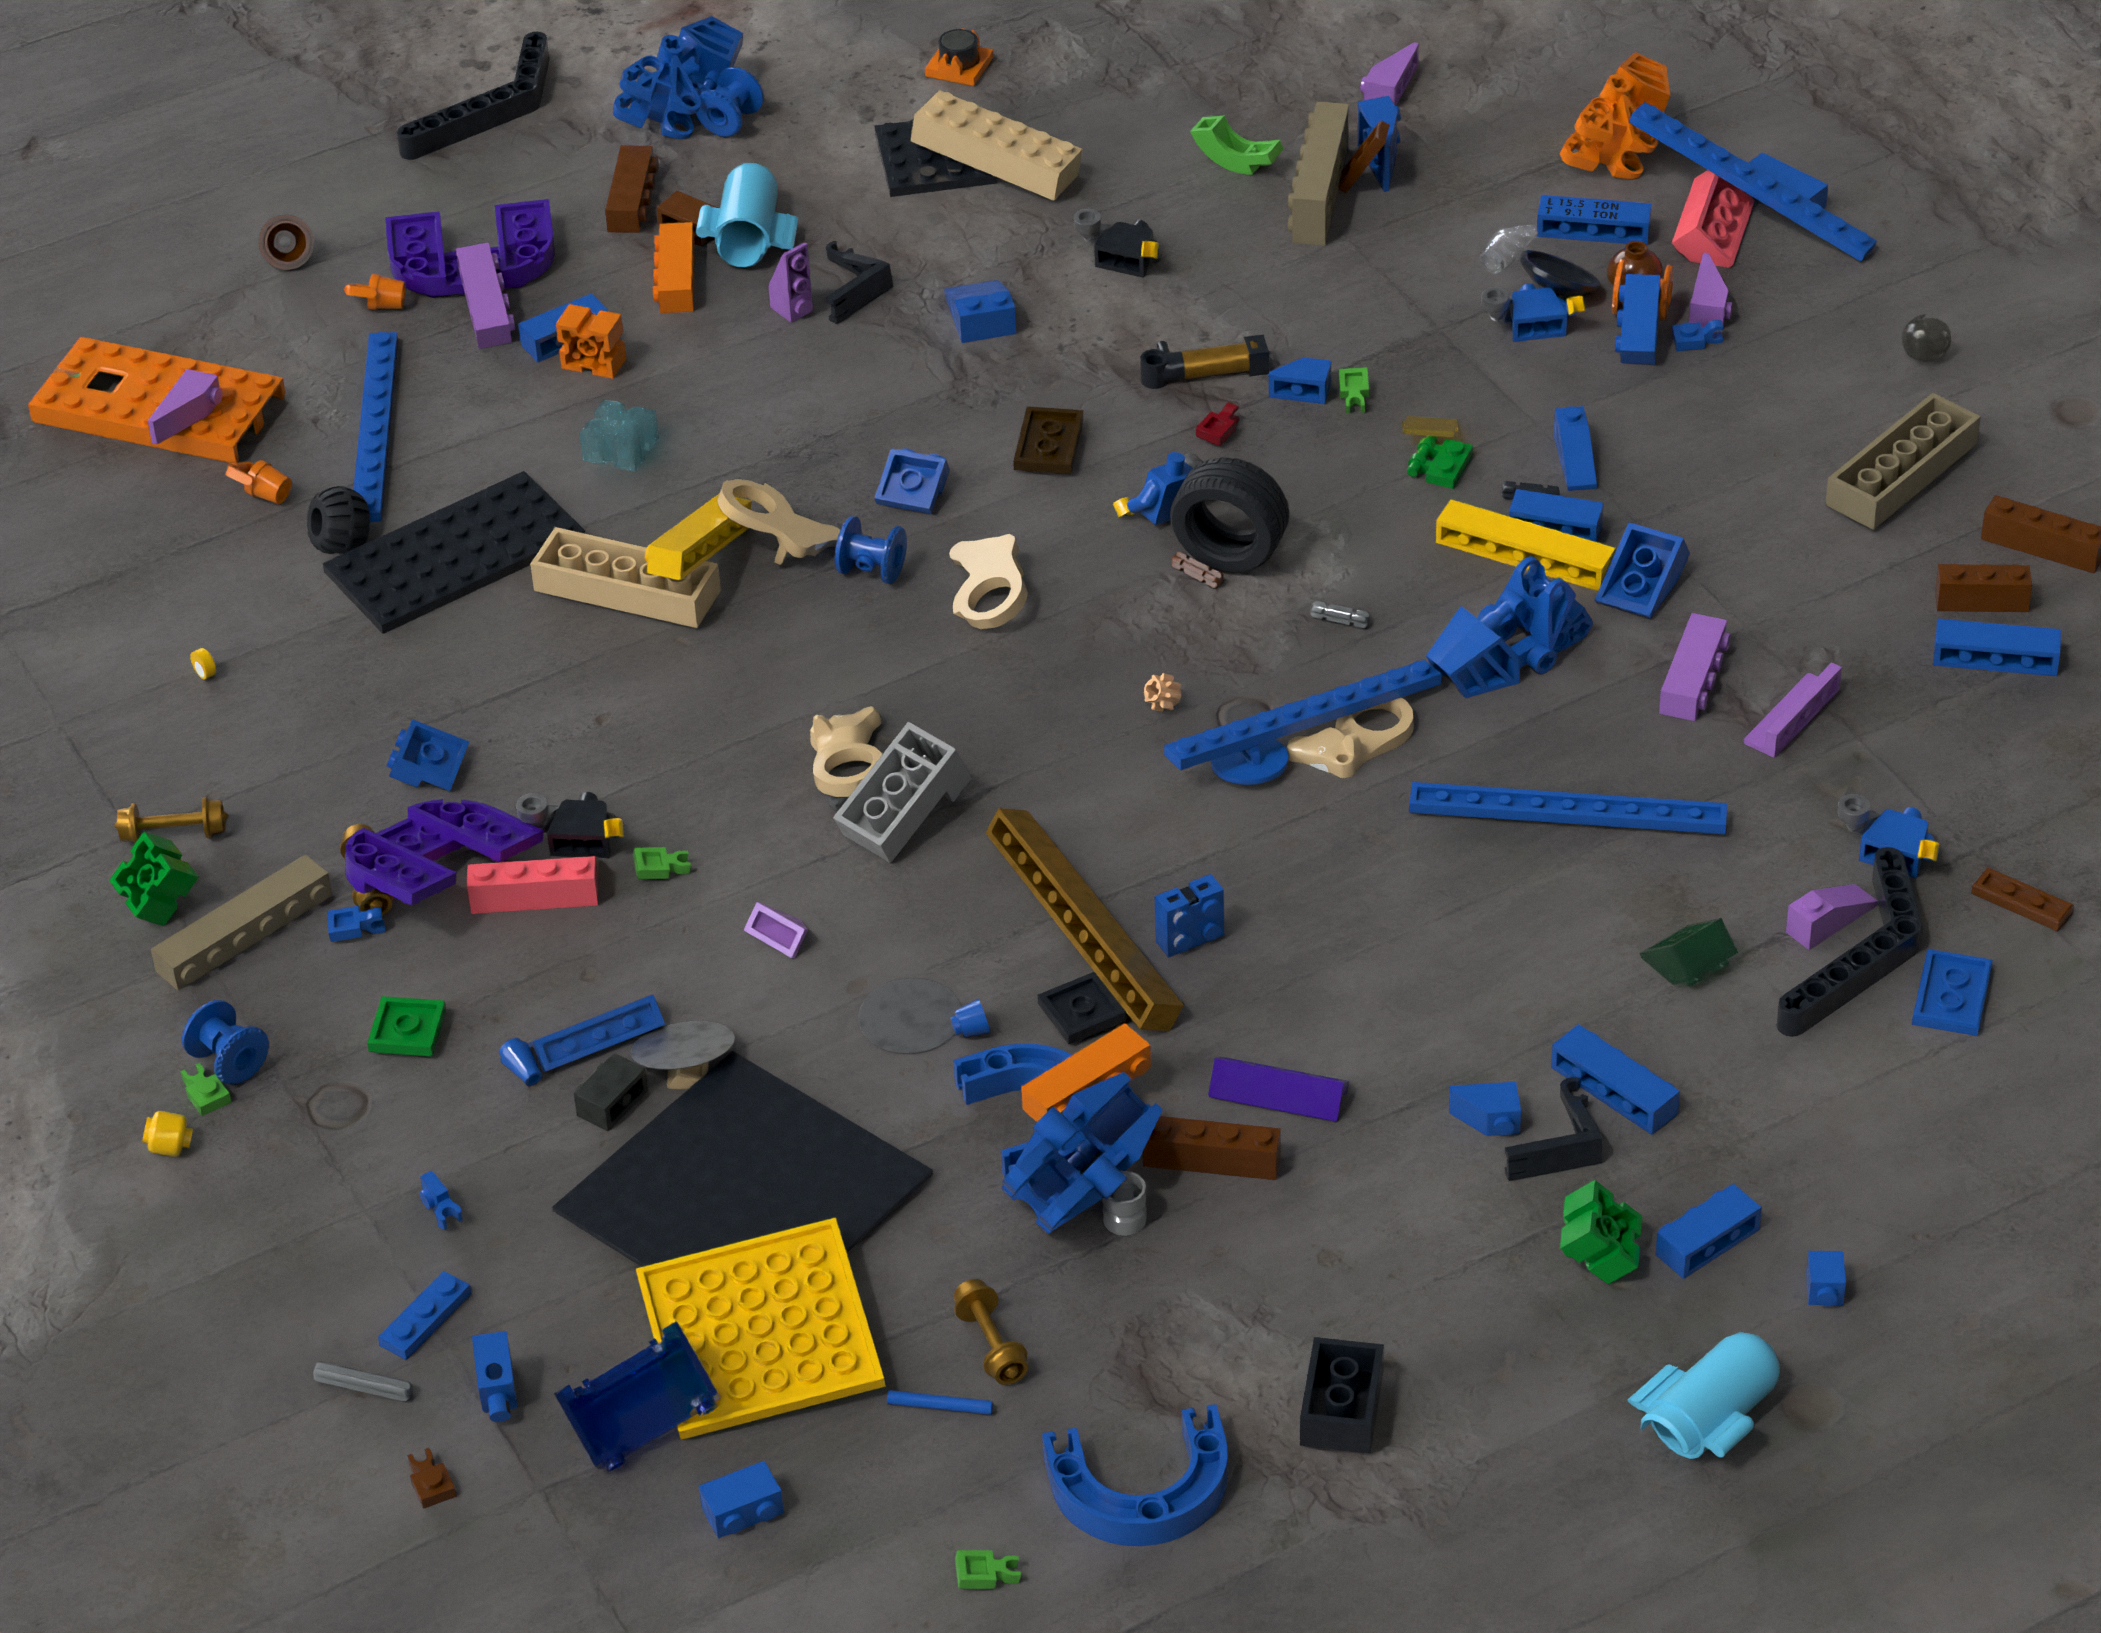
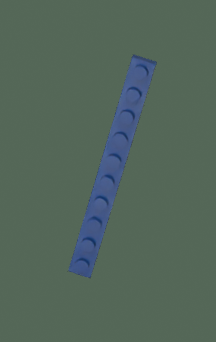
M1644 102L1631 114L1629 123L1857 260L1862 261L1874 249L1877 240L1868 236L1864 231L1858 230L1842 218L1823 209L1819 204L1808 200L1795 190L1778 182L1772 176L1753 167L1747 161L1738 158L1725 148L1706 139L1702 134L1696 133L1680 121L1661 112L1655 106Z
M397 332L369 333L353 490L361 494L367 502L370 522H382L398 350Z
M1426 660L1416 661L1410 665L1392 669L1370 678H1364L1361 681L1340 686L1318 695H1312L1309 698L1288 703L1273 710L1260 712L1257 715L1236 720L1215 729H1208L1202 733L1181 738L1178 741L1164 745V756L1179 770H1184L1440 685L1442 674Z
M1412 782L1409 813L1725 834L1727 803Z

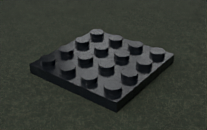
M914 119L907 122L885 123L874 126L890 197L997 184L996 176L911 142Z

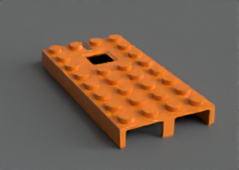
M80 337L29 402L28 407L31 420L34 423L233 464L239 460L237 443L250 425L253 423L255 434H258L263 428L262 409L271 396L283 400L286 391L283 377ZM186 369L218 375L219 386L222 389V399L212 412L161 443L153 444L148 420ZM98 372L124 376L111 393L87 388Z

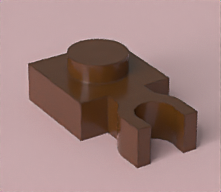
M429 1447L425 1449L426 1460L418 1462L414 1459L413 1454L407 1455L409 1465L413 1471V1474L410 1475L411 1484L423 1509L457 1497L455 1486L444 1463L434 1466L433 1455Z

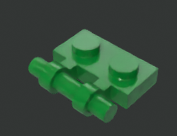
M1428 433L1417 445V453L1410 457L1407 474L1411 477L1417 476L1418 473L1426 474V483L1453 489L1473 455V445L1445 439L1442 445L1436 444L1437 436L1433 433ZM1427 457L1434 458V460H1427Z

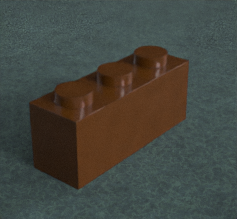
M1938 564L1935 585L1937 611L2029 612L2032 590L2030 565Z

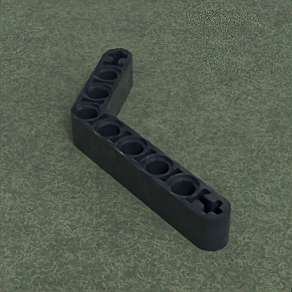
M536 31L524 36L514 81L400 126L396 132L400 156L407 160L418 159L536 111L540 107L550 61L547 35Z
M1892 847L1881 848L1875 853L1872 882L1884 926L1785 993L1779 999L1776 1026L1781 1034L1790 1037L1803 1034L1918 953L1922 925L1904 856L1898 849Z

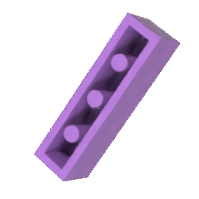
M489 243L456 248L458 268L478 348L512 343L510 331L515 330L513 315L506 313V310H510L507 293H501V290L505 289L502 273L496 274V270L499 269L497 254L491 253Z
M1691 613L1661 689L1659 714L1695 721L1699 710H1705L1708 700L1707 690H1712L1715 683L1716 672L1714 671H1720L1723 661L1722 650L1727 651L1730 644L1731 633H1726L1727 620Z

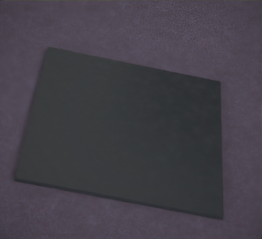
M732 1051L552 1206L553 1212L641 1267L835 1217L846 1253H848L933 1175V1169Z

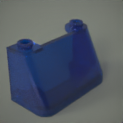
M677 1321L662 1329L664 1336L661 1338L662 1341L660 1343L654 1338L649 1341L650 1346L595 1379H585L582 1381L585 1388L579 1386L572 1389L571 1385H568L554 1393L597 1469L606 1468L609 1472L620 1467L626 1462L624 1457L696 1414L702 1417L718 1407L716 1402L721 1396L687 1332Z

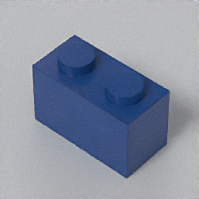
M765 1460L699 1485L701 1508L718 1539L729 1534L738 1533L742 1529L762 1521H769L775 1516L784 1513L781 1489Z

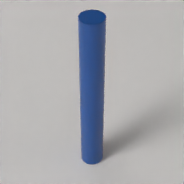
M889 1390L887 1396V1404L987 1415H992L993 1401L893 1390Z

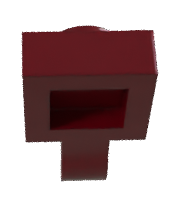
M1228 402L1219 414L1211 411L1195 428L1196 437L1221 446L1236 430V424L1240 418L1234 414L1239 409V406Z

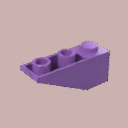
M805 242L782 255L769 283L770 308L791 323L813 311L808 244Z

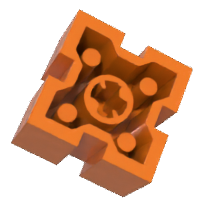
M568 305L556 323L558 342L564 343L559 350L561 369L582 373L585 368L592 369V375L613 379L626 360L625 342L620 339L623 333L621 314L600 310L595 315L588 307Z

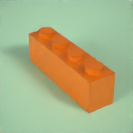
M693 222L660 224L659 235H654V266L657 269H653L654 285H656L653 286L654 302H659L660 313L694 312L695 241Z
M1124 1023L1021 1087L1023 1110L1038 1122L1053 1106L1062 1114L1072 1095L1122 1072H1125L1131 1080L1143 1075L1151 1068V1045Z

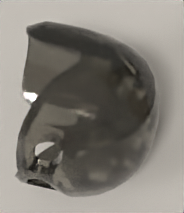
M1922 314L1907 323L1901 339L1903 349L1909 357L1917 361L1928 362L1941 357L1948 351L1951 345V332L1943 321L1937 318H1924L1925 314Z

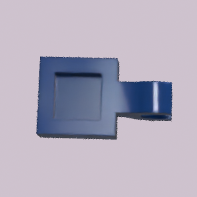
M1712 320L1704 327H1701L1700 322L1672 325V336L1676 352L1705 349V343L1718 344L1723 342L1722 333H1714L1715 331L1723 330L1722 320Z
M359 906L327 911L328 934L331 942L362 937V930L373 934L385 932V921L382 920L381 908H372L368 911L360 912Z
M431 1170L421 1175L422 1190L419 1192L424 1206L428 1210L431 1208L434 1210L438 1226L443 1230L447 1229L446 1217L454 1216L458 1222L463 1221L460 1206L449 1198L448 1190L435 1173Z

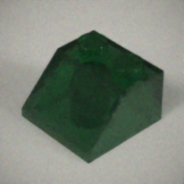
M1722 918L1689 924L1639 954L1647 964L1672 985L1685 982L1687 986H1691L1702 981L1705 978L1703 973L1711 969L1714 972L1729 964L1728 959L1737 954L1738 951Z

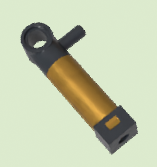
M1264 334L1244 337V343L1171 353L1167 342L1160 341L1157 344V349L1146 350L1140 356L1141 383L1146 388L1159 389L1166 386L1169 381L1248 371L1250 377L1269 374V350Z

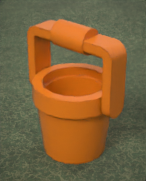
M371 274L369 285L348 284L345 286L344 292L349 296L367 297L369 310L403 309L406 282L383 277L380 274Z
M259 460L255 464L252 462L229 464L225 473L226 476L244 484L246 494L276 504H281L286 500L292 487L291 478L264 460Z

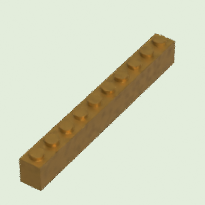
M998 808L986 831V835L1140 1030L1170 1031L1184 1006L1030 812L1028 810Z

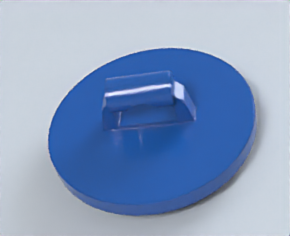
M1274 739L1211 760V767L1217 776L1228 782L1243 785L1260 784L1277 778L1286 770L1288 766V752L1282 743Z

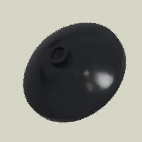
M1525 250L1520 256L1521 264L1530 278L1543 288H1551L1557 297L1559 294L1572 297L1591 294L1597 291L1600 286V281L1592 273L1560 257L1534 250Z

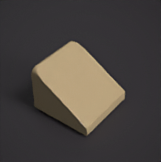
M708 1062L687 1068L668 1069L667 1088L689 1089L708 1072Z

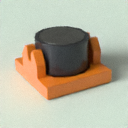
M964 28L949 30L939 37V49L926 66L925 76L975 86L994 57L993 49L980 47V39L974 30L969 31Z

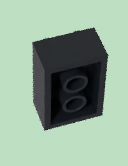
M1314 1337L1300 1415V1446L1371 1453L1384 1371V1344Z

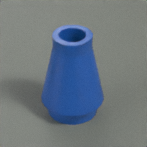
M513 1038L502 1045L499 1050L501 1063L523 1080L526 1086H532L541 1080L542 1073L527 1042L522 1041L520 1038Z

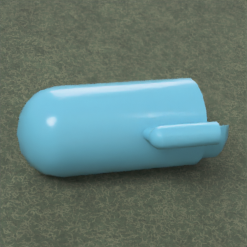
M743 163L735 167L728 175L724 183L720 208L709 205L701 207L696 234L701 238L707 236L715 237L717 252L721 259L729 265L747 268L761 261L770 246L780 247L781 249H793L798 218L788 213L775 212L778 184L772 172L767 167L757 163Z
M1739 1332L1724 1338L1687 1372L1670 1364L1666 1365L1627 1401L1638 1410L1647 1413L1641 1419V1431L1651 1423L1658 1437L1678 1455L1689 1459L1699 1458L1706 1450L1710 1449L1717 1457H1723L1753 1429L1754 1422L1752 1418L1745 1415L1774 1389L1779 1379L1780 1362L1773 1347L1760 1336Z

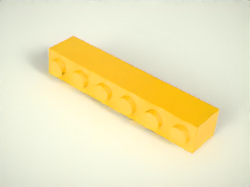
M718 494L648 545L645 551V561L648 562L647 573L681 580L749 528L732 521L722 512L717 503ZM735 497L741 505L751 510L752 500Z
M1451 499L1436 520V543L1515 567L1525 558L1533 556L1544 566L1546 576L1556 579L1562 578L1566 582L1596 591L1600 589L1616 548Z

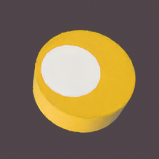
M200 648L191 652V663L200 678L205 680L215 675V662L206 649Z

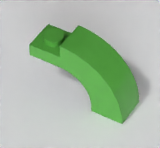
M1225 115L1203 117L1190 131L1199 148L1211 160L1227 170L1240 174L1253 175L1260 166H1268L1274 163L1277 156L1284 150L1280 140L1254 142L1242 138L1230 127Z

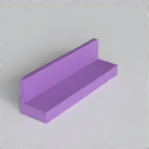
M1831 662L1819 676L1807 673L1744 738V744L1775 758L1840 690L1842 667Z

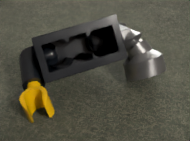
M1090 208L1081 209L1074 214V229L1082 234L1085 242L1094 246L1095 267L1144 278L1150 261L1158 263L1162 259L1159 243L1153 239V230L1149 228L1145 221L1137 220L1134 224L1116 222L1114 225L1101 224V214L1095 209Z
M592 792L582 793L579 800L566 799L560 805H548L546 798L538 793L525 794L516 803L517 815L522 822L544 830V833H547L550 856H596L609 859V837L613 839L624 837L623 820L617 818L614 813L607 812V804L604 801H598V797Z

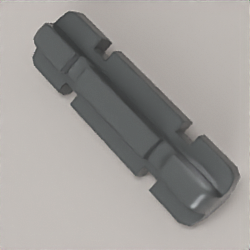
M1314 601L1311 608V616L1313 618L1323 620L1325 617L1327 621L1351 626V623H1353L1354 627L1367 628L1370 620V613L1368 611L1357 609V612H1354V608L1330 603V606H1327V602Z

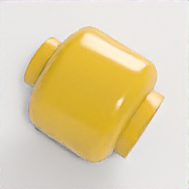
M157 1111L153 1117H147L142 1143L147 1144V1149L151 1153L177 1157L181 1154L183 1147H190L193 1129L187 1128V1119L184 1115Z

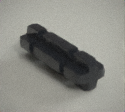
M1504 481L1502 485V497L1507 499L1514 498L1516 489L1560 495L1559 487L1548 485L1547 488H1544L1543 484L1520 482V485H1516L1514 481Z

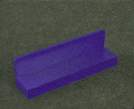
M1227 1057L1214 1058L1208 1095L1211 1098L1337 1121L1342 1095L1347 1094L1349 1081Z

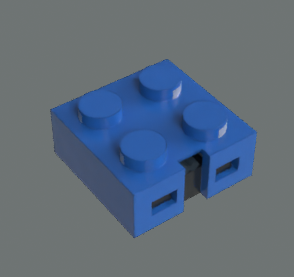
M1212 874L1189 882V886L1179 890L1176 887L1154 896L1156 943L1168 958L1224 935V889Z

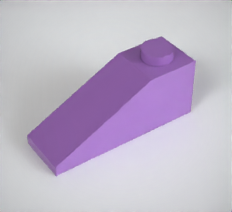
M1414 42L1371 68L1367 77L1364 76L1361 81L1360 91L1364 93V100L1389 96L1393 104L1397 105L1419 65V43Z
M1703 253L1690 303L1689 323L1700 322L1701 327H1704L1712 320H1722L1724 326L1725 319L1731 318L1733 303L1728 302V289L1709 253Z
M186 369L148 420L153 444L161 443L212 412L222 399V389L219 386L218 375Z
M1856 884L1812 890L1788 906L1786 933L1810 950L1878 906V901Z

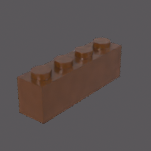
M620 146L605 208L607 232L640 233L642 222H647V206L651 204L650 189L655 187L654 173H658L659 160L658 157H654L653 146Z
M1994 495L1984 512L1981 540L2095 574L2101 563V526Z
M1160 1116L1143 1150V1167L1276 1180L1281 1158V1128Z

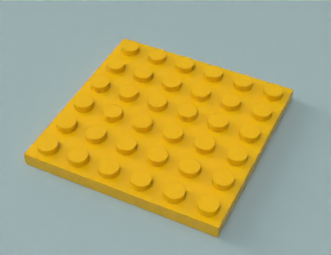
M836 1217L636 1268L680 1440L886 1387Z

